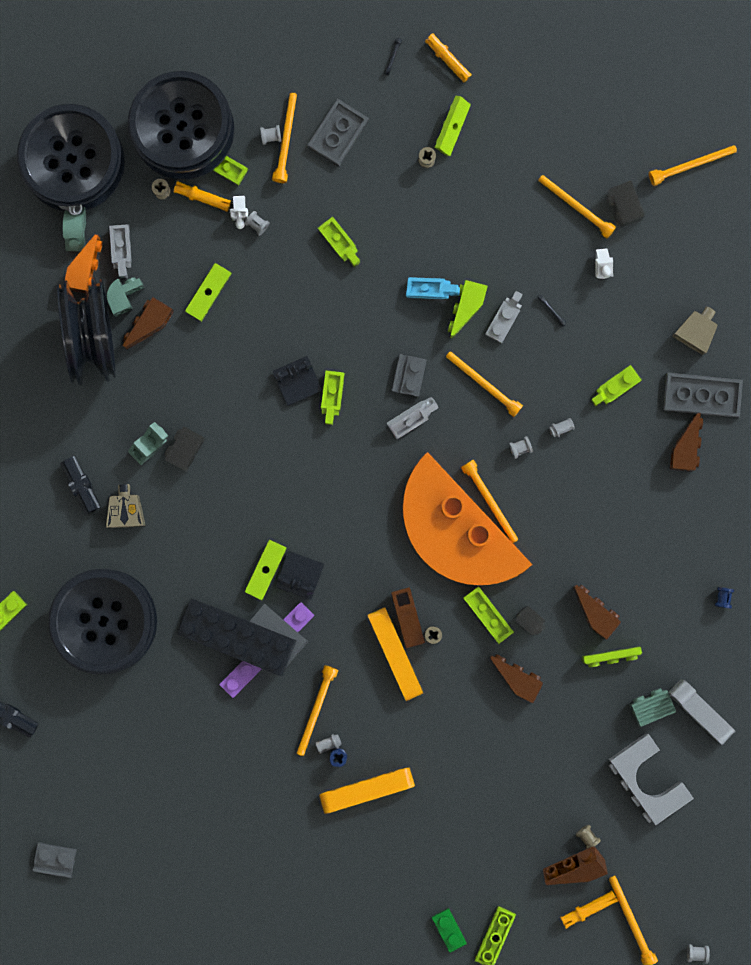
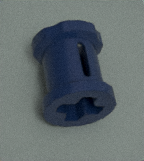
M717 587L719 592L715 606L732 609L730 604L734 589Z
M340 748L333 750L330 754L331 764L335 767L344 766L347 760L346 752ZM336 753H337L338 755L342 754V755H343V757H342V762H340V761H336V762H335V761H334V759H335V755H334V754H336Z

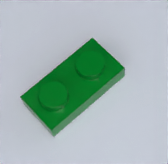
M449 908L432 916L450 953L467 944Z

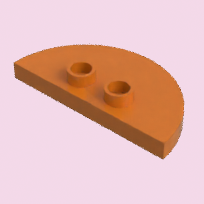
M427 452L411 473L403 500V518L406 532L413 548L421 559L438 574L455 582L468 585H490L504 582L518 576L533 564Z

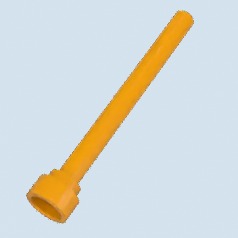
M296 93L289 94L278 168L275 169L272 175V181L277 183H287L288 174H286L285 166L297 98Z
M733 145L664 171L655 169L649 172V179L653 186L659 185L664 181V178L736 153L737 148Z
M544 175L539 178L538 181L600 228L601 235L606 239L616 229L614 224L603 222Z
M449 352L446 355L447 359L503 403L512 417H515L523 407L521 403L508 399L455 354Z
M474 459L460 467L464 474L466 473L468 476H471L512 543L518 540L516 534L476 472L478 470Z
M324 665L322 669L323 681L297 754L300 756L305 754L330 681H333L334 677L336 678L339 671L330 666Z
M616 876L610 877L609 882L642 952V964H655L658 962L655 953L648 949Z

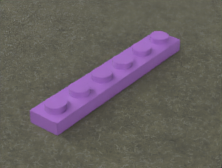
M300 602L283 620L299 632L315 615ZM242 661L219 685L234 698L259 673L261 668Z

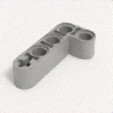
M680 679L669 690L670 697L719 744L723 745L735 732L685 680Z

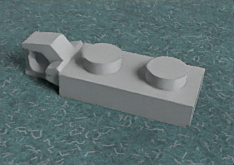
M129 225L109 226L112 264L114 269H118L120 279L128 278L127 268H131L132 263Z
M516 291L512 299L506 298L485 333L486 336L502 344L520 312L522 305L518 304L523 294Z
M430 397L387 422V425L394 437L399 439L427 421L431 412L439 407L435 400Z

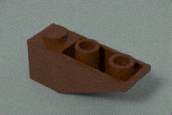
M154 297L151 300H147L143 306L144 312L134 320L132 324L134 328L131 333H126L122 340L124 342L122 346L128 350L162 330L173 315V309Z
M701 413L693 416L671 450L670 470L693 472L699 467L700 457L697 456V449L701 447V437H699V430H702L703 418H700Z
M574 585L573 589L589 627L604 640H607L621 623L618 619L620 616L612 609L606 610L603 607L604 603L599 598L595 597L593 599L588 595L590 591L583 585Z
M410 587L391 592L406 648L425 643Z
M498 654L495 657L490 656L491 661L513 693L534 703L543 685V682L539 681L541 677L532 672L529 675L522 672L524 668L515 663L510 666L505 663L507 659Z
M595 846L543 869L546 885L590 882L608 874L605 859Z

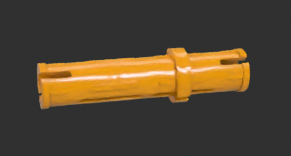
M434 33L425 40V43L436 53L435 56L437 58L440 57L463 83L469 79L468 77L472 76L448 50L449 47L444 45Z
M179 181L176 182L174 187V193L189 197L191 201L197 200L225 212L229 210L228 207H230L231 200L200 190L195 185L192 187Z
M611 890L609 893L582 907H575L576 910L560 918L565 928H568L579 921H585V918L618 901Z

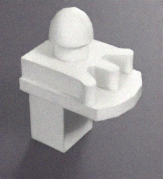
M233 196L234 209H230V215L232 220L236 221V227L242 229L245 226L244 220L249 215L248 209L245 206V196Z
M608 249L596 250L595 276L600 279L614 276L613 257H609Z

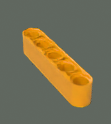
M384 607L368 614V618L405 700L408 701L424 694L386 608Z
M406 767L321 793L319 798L324 814L412 788L415 784L410 767Z

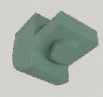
M82 207L81 213L77 215H71L67 210L64 212L63 238H65L66 251L81 252L86 246L84 232L86 228L85 207Z
M140 278L128 279L124 285L117 279L110 285L107 292V300L115 317L133 310L127 296L144 289Z
M154 422L148 427L145 434L132 444L128 453L142 465L166 443L168 435L162 427Z

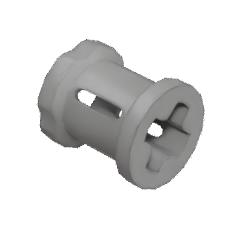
M279 125L269 129L260 128L263 145L271 141L282 142Z
M253 211L244 224L252 227L257 231V235L260 236L267 229L270 222L264 221L257 215L256 211Z
M527 436L524 437V440L509 443L515 459L524 453L533 452Z
M688 944L687 961H704V963L708 964L710 957L709 946L693 947L691 944Z

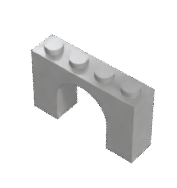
M645 733L608 760L611 763L609 767L615 775L619 774L622 778L620 783L626 791L630 790L633 794L631 799L637 807L641 806L645 811L642 815L647 822L657 825L694 798L681 781H678L658 795H648L639 789L636 782V773L639 766L660 751L650 735Z

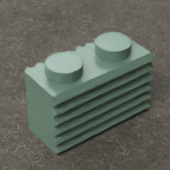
M658 688L650 692L651 696L644 698L642 695L633 699L634 703L630 704L638 726L642 727L676 712L667 690Z

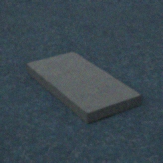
M667 372L663 411L740 418L743 380Z

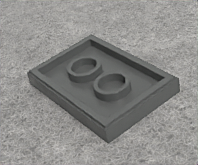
M337 98L307 147L339 167L365 128L369 118Z
M266 604L250 620L252 623L297 640L287 666L308 643L302 635Z

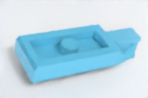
M409 277L406 297L449 299V295L459 296L460 288L458 285L450 284L451 282L445 279Z

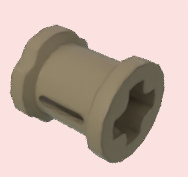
M430 147L423 148L419 153V164L425 168L432 167L436 158L435 151ZM424 155L427 157L431 156L430 161L428 159L424 160Z
M157 179L152 183V191L158 199L163 200L170 196V187L164 179ZM161 186H164L165 189H163L161 193H159L158 189H160Z
M429 627L425 631V639L431 644H436L442 639V632L437 627ZM430 630L433 632L438 631L436 640L428 638Z
M590 825L584 826L575 834L581 838L586 845V849L596 846L601 841L591 831Z

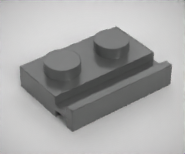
M400 354L392 392L419 397L427 359Z
M39 842L37 844L33 871L71 878L77 849Z

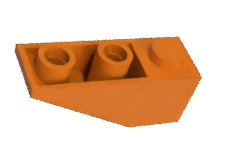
M96 234L67 267L65 281L68 280L70 290L86 293L88 285L91 284L93 272L98 268V259L96 258L97 253L101 252L102 241H100V237Z

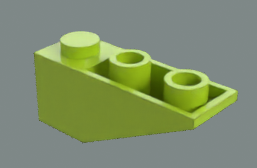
M465 280L464 285L460 284L459 296H461L459 303H455L453 314H456L455 321H450L448 332H451L450 338H454L482 308L488 286Z

